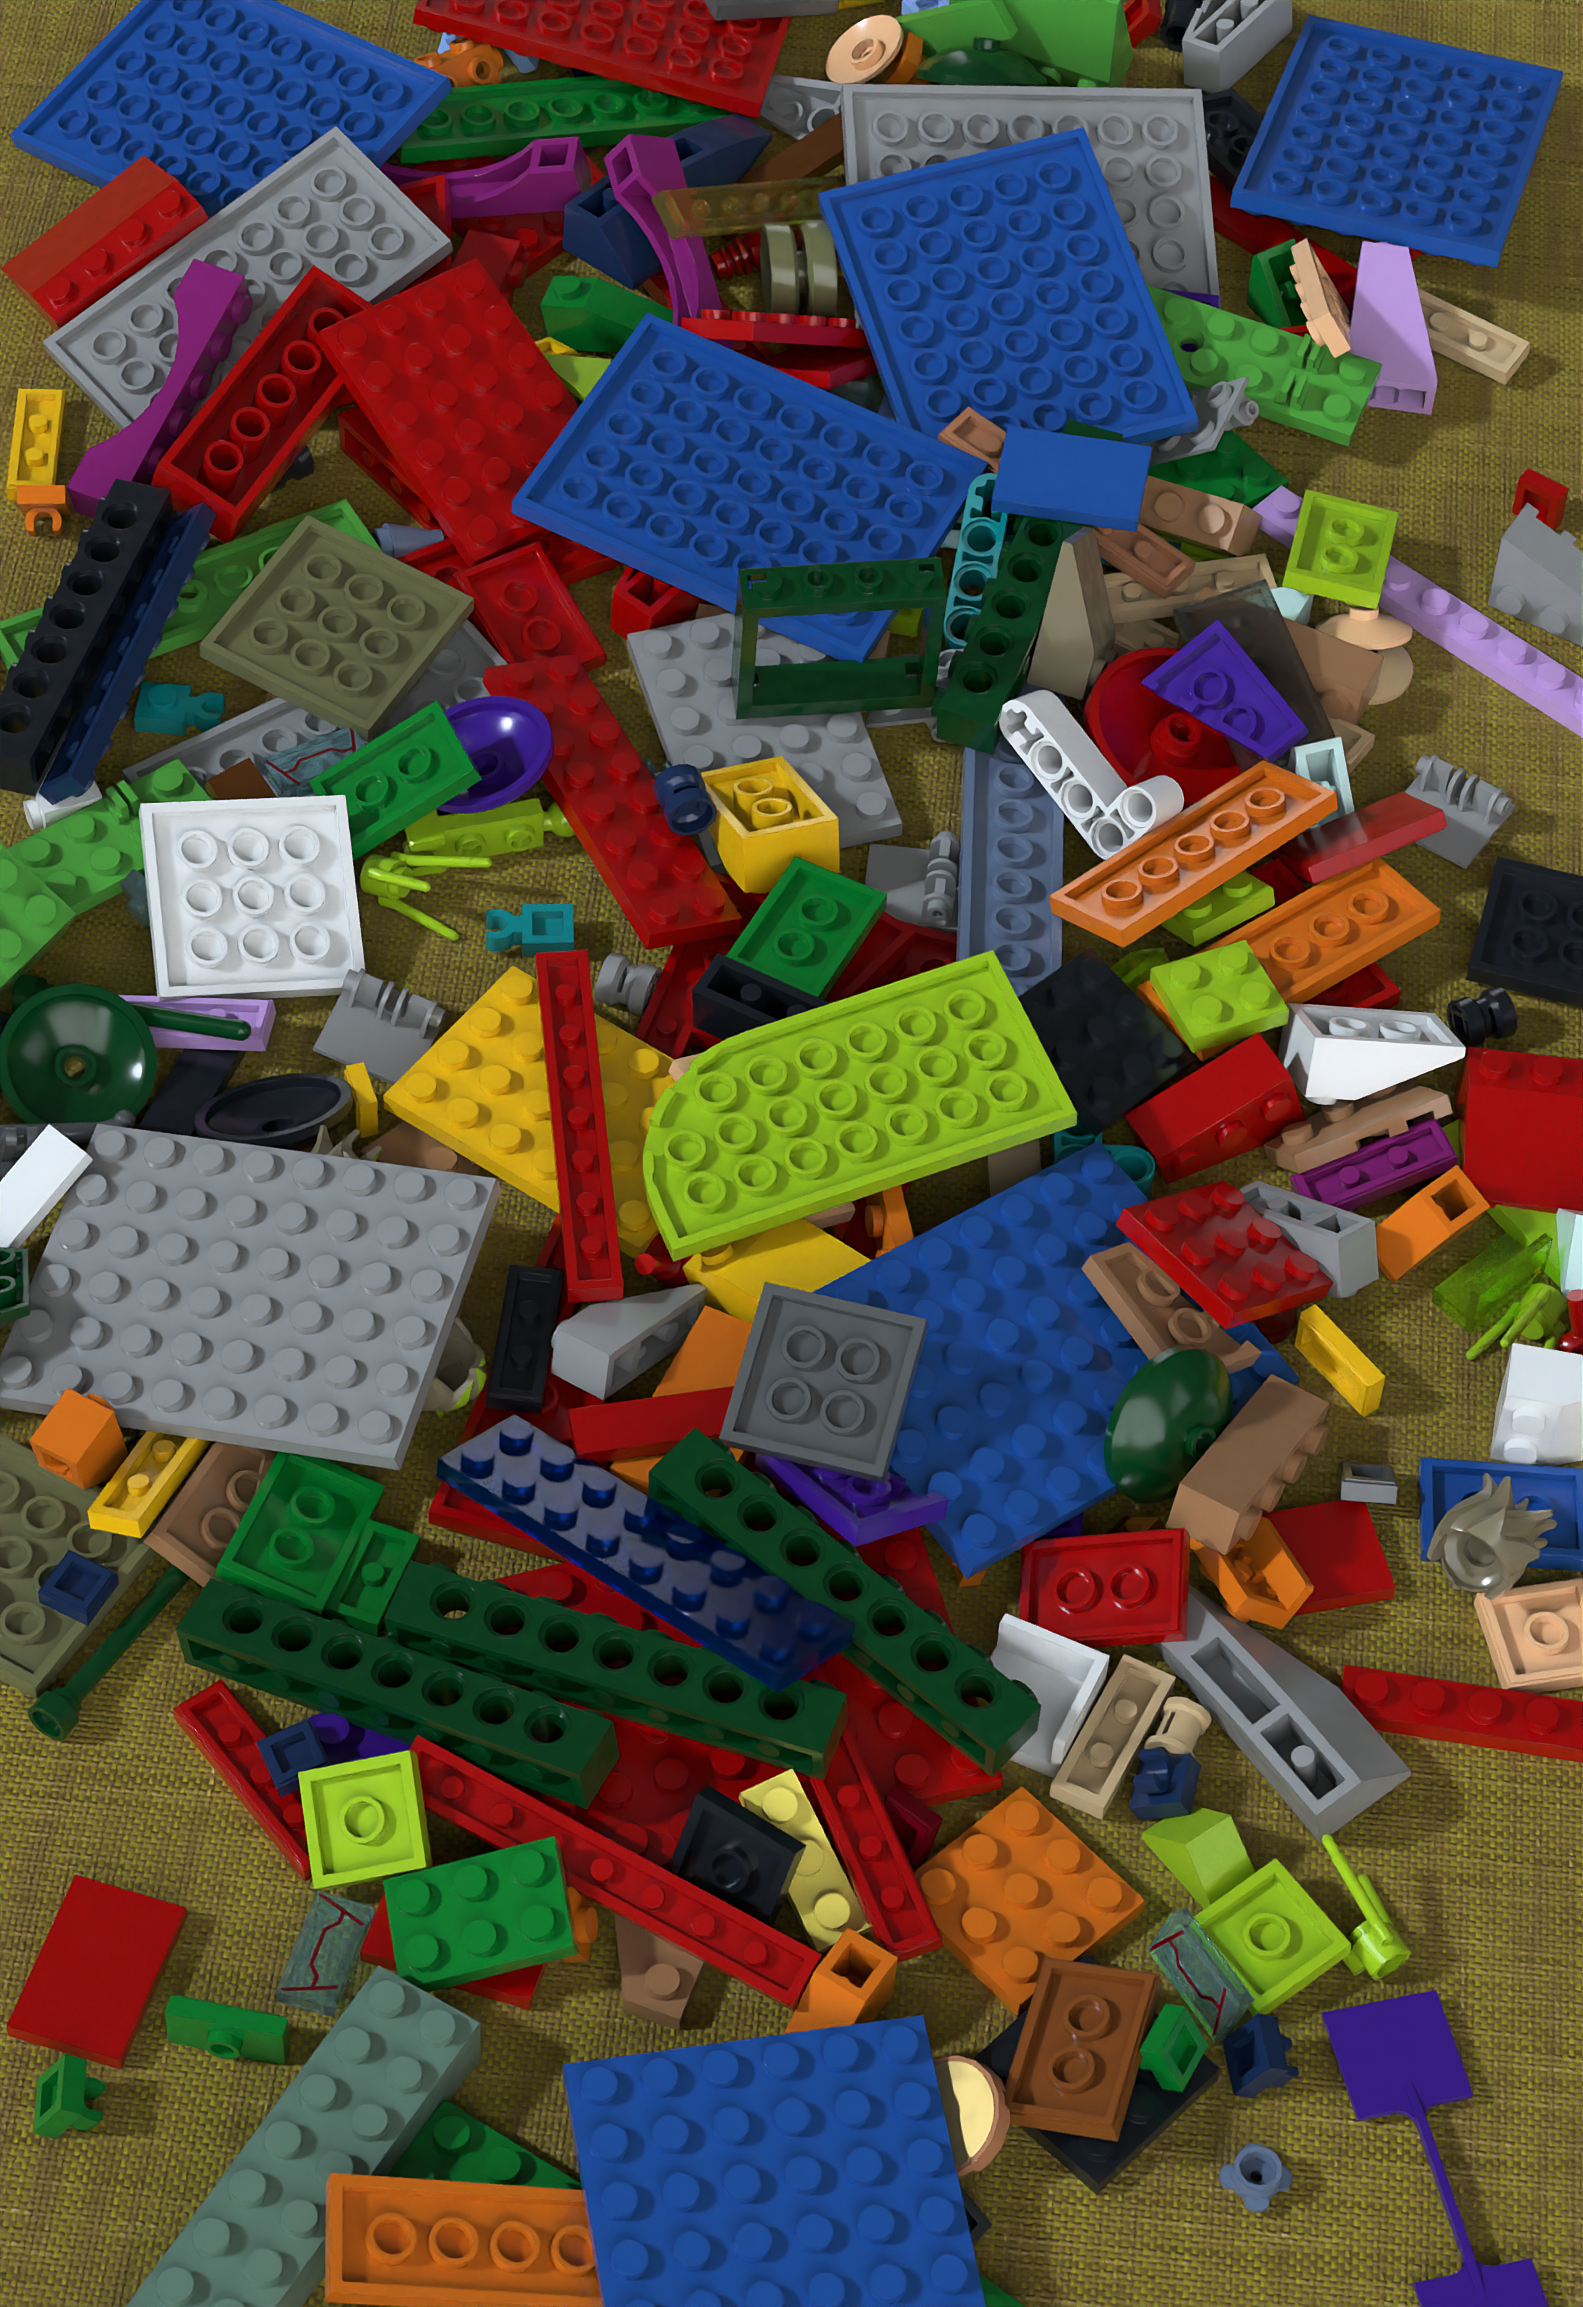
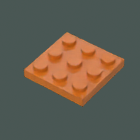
M1023 1786L1018 1788L914 1872L942 1936V1945L1017 2017L1030 2007L1045 1957L1079 1962L1086 1954L1091 1956L1143 1913L1145 1899Z

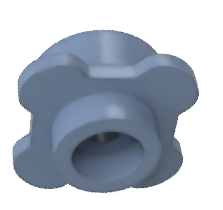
M1250 2143L1239 2152L1234 2164H1226L1221 2168L1219 2181L1225 2189H1233L1244 2199L1246 2209L1251 2212L1260 2213L1267 2210L1269 2200L1278 2191H1287L1291 2187L1293 2176L1289 2168L1282 2166L1279 2157L1272 2150L1258 2143ZM1258 2174L1261 2176V2181L1254 2182L1250 2176Z

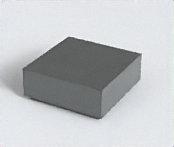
M1352 1462L1338 1463L1336 1482L1340 1500L1396 1504L1398 1485L1394 1468L1391 1465Z

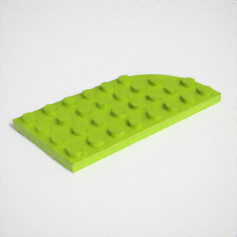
M991 950L745 1031L714 1045L690 1062V1069L678 1079L671 1089L666 1087L649 1119L650 1126L643 1150L644 1186L651 1213L674 1262L1076 1126L1077 1112L995 952Z

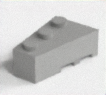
M1204 0L1201 8L1196 9L1182 39L1184 84L1201 89L1208 94L1229 90L1293 30L1292 0Z
M1527 502L1502 536L1488 605L1583 647V552L1572 545L1576 538L1564 530L1559 535L1537 519L1536 516L1540 511Z

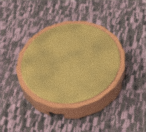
M958 2055L935 2059L933 2063L957 2175L964 2176L971 2171L977 2173L988 2166L999 2152L1010 2125V2107L1005 2105V2096L1002 2090L1006 2092L1002 2080L990 2068L976 2060Z

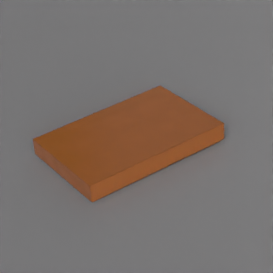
M1044 1958L1005 2085L1006 2092H1003L1005 2105L1010 2107V2125L1118 2142L1142 2059L1139 2050L1150 2032L1163 1987L1160 1974Z

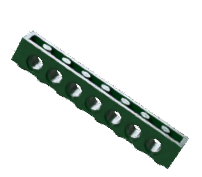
M1071 419L1067 420L1062 431L1063 434L1123 442V434ZM1017 514L1013 530L1014 534H1016L1012 543L1005 541L999 555L997 569L1000 571L996 579L989 577L985 584L981 598L982 611L980 615L973 613L969 619L964 638L967 644L963 652L956 650L951 659L948 670L949 684L946 689L939 687L935 694L931 716L937 718V739L987 754H994L1002 735L999 726L1002 707L1008 701L1019 697L1029 674L1062 542L1084 526L1089 528L1094 526Z
M694 1427L649 1470V1500L813 1631L856 1668L866 1674L888 1694L903 1704L941 1737L977 1764L988 1775L993 1777L1037 1732L1042 1705L1038 1703L1036 1695L1026 1684L1016 1679L1012 1681L994 1667L990 1657L981 1648L973 1644L967 1646L950 1632L946 1622L936 1612L930 1609L923 1611L906 1597L905 1591L896 1580L886 1574L881 1576L863 1562L861 1555L851 1544L844 1540L836 1541L822 1530L817 1519L810 1511L799 1505L792 1506L777 1493L775 1486L765 1475L757 1471L751 1473L736 1461L730 1448L717 1438L709 1439ZM712 1489H721L729 1494L723 1497H713L706 1492ZM754 1523H763L770 1526L771 1529L758 1532L750 1529L748 1526ZM797 1557H805L814 1563L809 1566H798L790 1560ZM838 1592H850L858 1598L851 1601H842L833 1595ZM890 1626L898 1629L901 1633L895 1636H885L876 1629ZM934 1661L944 1666V1669L932 1672L925 1670L920 1664ZM976 1696L985 1699L989 1704L984 1707H973L968 1705L964 1699Z
M410 1560L384 1617L387 1637L397 1640L406 1648L429 1656L433 1654L441 1655L449 1659L454 1665L479 1674L483 1672L491 1673L503 1681L534 1691H542L559 1699L788 1770L793 1768L794 1772L823 1781L847 1723V1694L839 1692L833 1685L821 1680L806 1682L784 1675L779 1669L769 1664L755 1663L751 1665L731 1659L724 1652L710 1646L695 1648L676 1642L669 1635L658 1630L647 1629L640 1631L620 1625L618 1621L606 1614L591 1613L588 1615L566 1608L562 1603L550 1597L538 1596L532 1598L513 1592L509 1587L495 1580L487 1579L480 1582L458 1575L450 1567L439 1563L425 1565ZM452 1611L466 1612L464 1616L456 1619L444 1617ZM507 1627L521 1629L513 1635H501L498 1633ZM559 1644L575 1646L567 1652L552 1650L553 1647ZM616 1660L630 1663L621 1669L606 1667L608 1663ZM669 1677H678L684 1680L681 1684L675 1686H666L660 1683ZM723 1694H733L739 1697L731 1703H722L715 1700V1698ZM777 1711H788L794 1714L793 1717L786 1720H776L770 1717L771 1714Z
M210 1578L176 1627L186 1664L326 1715L336 1714L345 1718L348 1723L412 1745L417 1735L491 1775L584 1809H588L620 1757L613 1721L608 1720L604 1715L595 1710L574 1708L556 1701L553 1697L542 1691L530 1692L505 1683L494 1674L487 1672L479 1674L454 1665L449 1659L441 1655L433 1654L429 1656L406 1648L393 1638H378L358 1631L342 1620H328L305 1612L301 1607L292 1602L283 1601L280 1603L257 1595L250 1588L241 1584L229 1585Z

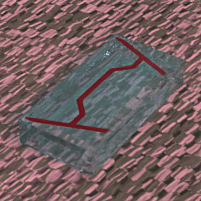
M347 727L261 759L262 771L279 798L305 797L315 793L309 783L310 780L356 752L365 744L355 729Z
M317 1891L277 1987V2001L334 2017L373 1920V1906Z
M1187 1908L1174 1911L1170 1914L1147 1951L1212 2040L1216 2041L1228 2037L1252 2004L1254 1998Z

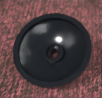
M320 1073L283 1074L247 1082L222 1092L210 1099L198 1110L194 1123L199 1138L303 1151L316 1144L320 1125L324 1124L327 1127L328 1134L336 1129L351 1111L354 1100L351 1087L341 1078Z

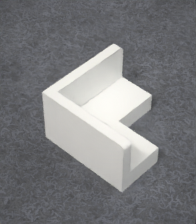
M1004 1614L999 1624L997 1646L990 1659L994 1667L1011 1681L1016 1679L1026 1684L1036 1695L1038 1703L1042 1705L1037 1732L1010 1760L1055 1778L1104 1691L1110 1656L1010 1614Z

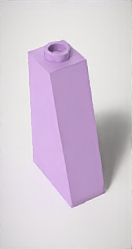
M1362 241L1350 320L1351 350L1347 352L1382 363L1379 379L1367 406L1431 415L1438 379L1409 248L1386 242Z

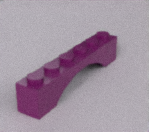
M628 134L604 157L615 199L631 214L648 237L660 259L669 285L673 305V324L681 327L682 318L701 319V309L723 310L717 286L712 275L705 244L702 240L674 139ZM706 338L734 350L731 340Z
M579 137L534 140L522 151L501 162L472 170L428 172L405 169L384 163L379 168L396 186L445 174L450 185L451 219L564 211V207L568 202L590 187L592 173Z
M193 259L173 295L178 314L179 339L174 363L166 382L152 403L130 425L110 439L86 451L67 486V491L76 513L95 519L98 501L102 496H107L115 479L151 485L158 462L190 423V414L198 400H203L209 392L211 376L218 363L225 361L230 353L232 338L239 325L245 324L251 315L253 299L250 296L244 275Z

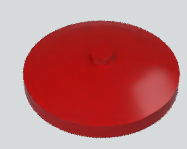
M1153 647L1135 650L1117 658L1103 670L1088 694L1083 713V729L1128 788L1156 776L1165 775L1171 777L1179 784L1183 791L1184 804L1182 811H1184L1263 760L1147 690L1140 683L1180 649Z

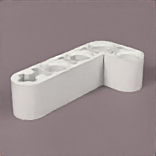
M1037 690L1010 700L1003 705L999 719V726L1003 735L1100 858L1105 860L1182 811L1184 804L1183 791L1179 784L1171 777L1165 775L1156 776L1128 788L1060 699L1052 692Z

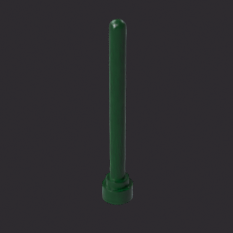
M20 975L12 991L11 1004L13 1012L30 997L45 989L54 987V985L48 984L44 977ZM128 1002L142 1016L147 1026L244 1041L251 1035V1026L245 1020Z
M172 1564L63 1688L56 1687L52 1692H43L28 1709V1716L33 1725L41 1733L53 1740H64L79 1722L78 1714L81 1712L80 1703L191 1577Z

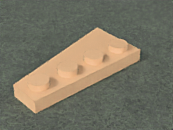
M1306 238L1291 247L1295 264L1290 266L1289 269L1297 283L1295 288L1302 300L1300 306L1308 320L1306 326L1318 347L1326 344L1334 358L1351 350V336L1349 334L1351 331L1348 325L1350 323L1348 316L1350 311Z

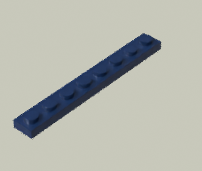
M204 502L171 520L38 792L52 805L71 796L75 798L82 796L94 783L96 775L93 772L99 759L108 752L113 743L110 736L116 724L123 719L129 710L130 705L127 701L133 689L145 677V663L149 655L157 649L162 641L163 636L160 632L165 622L178 608L179 602L176 599L182 587L188 583L195 572L192 566L197 555L210 541L211 536L208 532L217 514Z

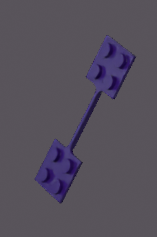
M1433 1990L1323 2012L1322 2018L1357 2122L1401 2114L1409 2117L1415 2123L1462 2258V2268L1457 2273L1414 2283L1413 2287L1420 2307H1548L1531 2258L1496 2266H1486L1479 2263L1474 2257L1425 2116L1426 2112L1434 2106L1467 2100L1473 2097L1437 1991Z

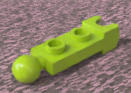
M536 798L508 803L499 808L480 813H453L439 816L435 809L404 829L407 840L402 843L403 853L408 855L488 857L544 846V832L552 831V833L560 837H572L576 834L555 801L548 808V811L543 812L540 800ZM408 867L412 869L414 877L446 871V867Z

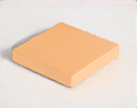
M1583 1577L1514 1587L1492 1600L1484 1597L1486 1592L1476 1593L1474 1606L1502 1689L1537 1694L1583 1686Z

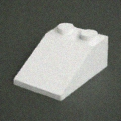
M1287 1003L1289 1009L1288 1024L1283 1025L1277 1058L1292 1076L1294 1084L1307 1100L1322 1105H1333L1337 1102V1099L1357 1100L1462 1059L1465 1056L1466 1047L1435 1013Z
M1518 1343L1512 1344L1496 1406L1490 1459L1505 1461L1509 1464L1553 1467L1583 1460V1355Z

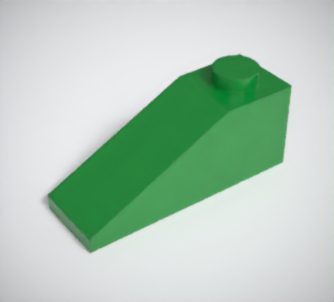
M554 275L540 304L548 337H552L574 350L618 353L646 313L673 324V310L599 278Z

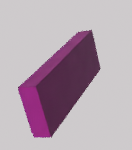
M1432 1117L1408 1127L1409 1131L1393 1137L1386 1136L1360 1147L1356 1152L1303 1173L1291 1175L1290 1179L1296 1194L1351 1211L1450 1170L1458 1165V1156L1438 1120Z

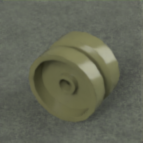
M824 219L805 220L802 222L797 236V248L794 232L787 221L767 222L761 225L760 277L763 307L766 314L797 315L800 295L804 316L827 317V321L828 317L835 318L838 283L837 260L834 241Z

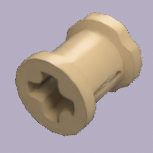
M1169 1697L1161 1709L1160 1714L1163 1719L1156 1735L1147 1739L1143 1750L1163 1748L1169 1756L1191 1753L1194 1757L1192 1751L1199 1735H1203L1206 1729H1208L1212 1720L1211 1716L1202 1705L1188 1698Z

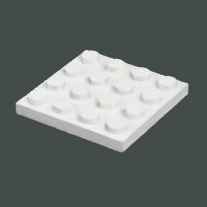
M345 795L140 804L139 820L156 988L159 1001L186 997L271 999L340 995L349 969L359 972L361 968L365 969Z

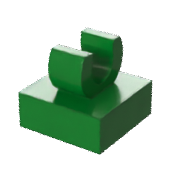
M1165 2003L1158 2018H1153L1150 2032L1139 2050L1142 2055L1139 2068L1151 2070L1161 2088L1165 2090L1183 2092L1208 2046L1186 2006Z
M64 2054L38 2077L34 2134L56 2139L71 2125L79 2130H91L103 2120L102 2112L91 2110L84 2104V2098L94 2101L105 2091V2084L101 2080L86 2077L87 2059Z

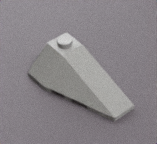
M773 74L759 118L800 140L841 112L840 91L842 84Z

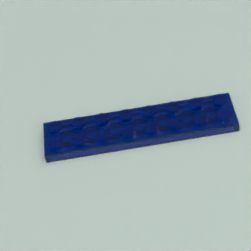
M515 1414L438 1458L436 1477L776 1692H780L853 1643L852 1635L855 1632L856 1624L820 1602L807 1600L790 1589L788 1583L782 1578L769 1575L740 1552L728 1548L723 1542L590 1460L577 1458L576 1452Z

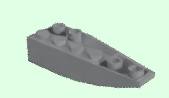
M1189 1585L1187 1641L1151 1643V1645L1319 1842H1322L1324 1834H1333L1411 1776V1770L1337 1686L1246 1623L1233 1617L1226 1609Z

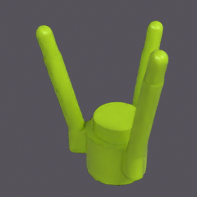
M393 851L390 857L372 854L367 858L362 867L360 885L364 893L378 896L380 906L394 909L452 941H457L459 934L456 931L400 900V897H406L411 889L428 892L431 889L430 883L414 878L412 869L408 867L488 868L492 865V861L490 858L408 855Z
M1536 1283L1530 1286L1522 1300L1514 1302L1506 1314L1467 1351L1466 1358L1474 1360L1506 1330V1334L1500 1340V1345L1503 1348H1508L1521 1334L1533 1340L1545 1337L1544 1348L1555 1350L1556 1342L1566 1331V1327L1559 1321L1567 1309L1564 1296L1554 1287L1544 1283Z
M1324 1834L1322 1836L1324 1847L1367 1919L1351 1933L1350 1939L1354 1945L1351 1954L1345 1957L1343 1961L1354 1976L1359 1975L1366 1969L1372 1979H1381L1403 1965L1411 1955V1950L1395 1929L1369 1877L1366 1874H1360L1357 1878L1334 1838L1330 1834Z

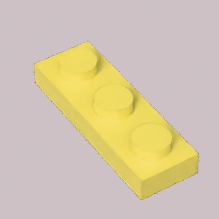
M793 1768L740 1792L738 1799L743 1807L806 1845L786 1897L812 1950L820 1954L830 1950L847 1927L860 1935L868 1932L870 1927L856 1895Z

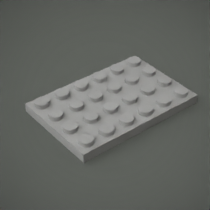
M730 612L627 634V648L669 767L678 764H689L695 766L701 773L782 756L839 818V849L901 836L903 823L860 712L736 720L731 685L735 613ZM758 624L755 666L840 661ZM708 828L701 833L694 834L699 851L711 870L720 874H728Z

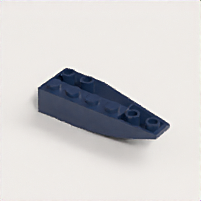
M738 113L705 121L667 137L674 139L700 233L704 231L772 140L771 132ZM609 174L565 205L562 248L632 291L662 269L660 259L648 237L631 214L615 199Z

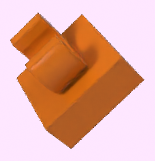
M910 31L905 34L900 50L893 61L884 69L882 84L929 85L932 82L915 76L916 67L928 58L922 55L923 38Z
M17 485V505L25 516V527L30 536H36V523L42 517L52 518L54 534L61 535L64 530V521L61 515H72V501L66 485Z

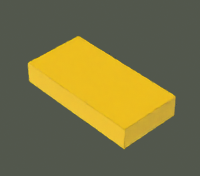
M1316 1304L1300 1313L1294 1346L1360 1415L1365 1417L1378 1409L1385 1375Z

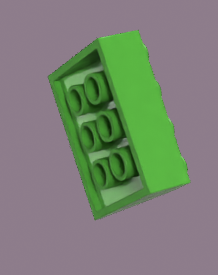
M950 0L949 4L966 0ZM1003 0L1018 31L1012 39L1000 41L999 49L1010 51L1025 58L1044 75L1049 83V87H1059V85L1065 87H1121L1134 57L1122 0Z

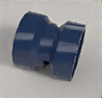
M678 764L669 767L656 778L653 786L654 794L659 805L664 809L665 819L669 828L675 834L691 836L701 833L713 823L717 814L716 806L711 795L706 791L705 781L700 771L695 766Z

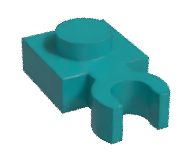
M142 681L134 716L135 731L185 735L187 725H193L205 732L221 724V715L217 713H225V696L216 692H208L198 697H192V687L188 685Z
M573 903L522 904V915H512L510 912L502 909L486 911V929L502 930L486 932V950L502 952L510 949L513 945H522L523 956H535V953L574 951Z

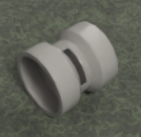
M611 952L604 961L595 988L596 1001L608 1005L621 1003L627 1005L630 1012L643 1016L661 976L662 968L648 963L638 966L632 964L627 956Z

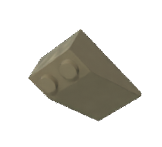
M1086 526L1062 542L1026 682L1027 684L1081 700L1088 696L1103 670L1119 656V652L1112 650L1116 634L1095 531L1093 528Z

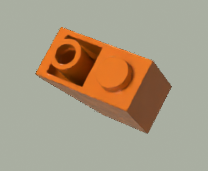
M1458 1165L1415 1194L1375 1228L1378 1266L1392 1284L1471 1228L1489 1209L1490 1205Z
M67 1387L29 1440L38 1465L84 1490L112 1478L129 1455L124 1442L125 1437L120 1430L115 1416L116 1411L114 1407L96 1394L88 1393L85 1397Z
M847 1927L814 1971L784 2034L873 2022L894 1993L898 1957Z

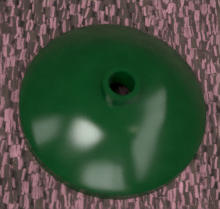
M974 37L973 46L946 48L930 56L916 67L915 75L920 79L948 85L1048 87L1049 85L1044 75L1025 58L1010 51L1000 50V40Z
M64 984L45 989L26 1000L13 1013L0 1038V1087L12 1110L26 1124L99 1122L114 1118L116 1113L124 1109L131 1111L134 1117H136L147 1102L154 1086L157 1072V1054L152 1034L146 1022L130 1003L104 988L88 984ZM76 1060L83 1065L84 1073L79 1077H71L65 1071V1064L68 1061Z
M1195 1345L1175 1346L1150 1359L1128 1382L1113 1408L1104 1442V1461L1107 1475L1120 1493L1136 1502L1145 1504L1163 1502L1176 1496L1180 1482L1231 1423L1233 1415L1232 1383L1226 1366L1218 1356Z

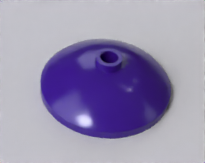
M507 696L475 698L445 710L482 780L436 809L451 813H480L504 806L527 792L543 775L553 755L554 738L545 715L529 702Z

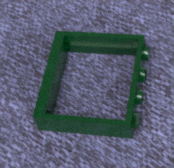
M941 557L738 569L731 685L736 720L932 707L935 697L947 603ZM920 570H929V572H919V571H920ZM764 580V582H752V587L749 589V581ZM924 608L919 656L864 659L862 663L856 660L755 666L759 618ZM909 674H917V676L907 677Z

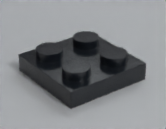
M708 1785L696 1795L667 1871L773 1928L806 1845Z

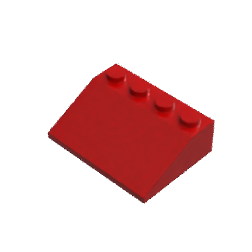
M143 155L0 269L57 331L209 220L202 206L177 179Z
M1467 1046L1454 1088L1456 1120H1458L1460 1169L1490 1205L1489 1208L1495 1209L1496 1205L1553 1214H1557L1559 1208L1583 1211V1060Z

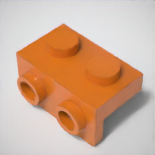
M1261 1517L1251 1538L1248 1541L1240 1538L1227 1555L1190 1538V1547L1200 1560L1198 1564L1200 1571L1209 1580L1214 1582L1224 1597L1222 1600L1224 1608L1233 1617L1242 1622H1249L1251 1619L1282 1630L1313 1592V1584L1268 1518Z

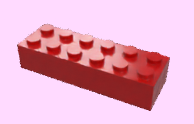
M313 265L158 462L151 486L171 489L173 508L181 514L204 502L217 514L209 533L224 543L233 541L348 392V388L315 341L318 331L373 305Z

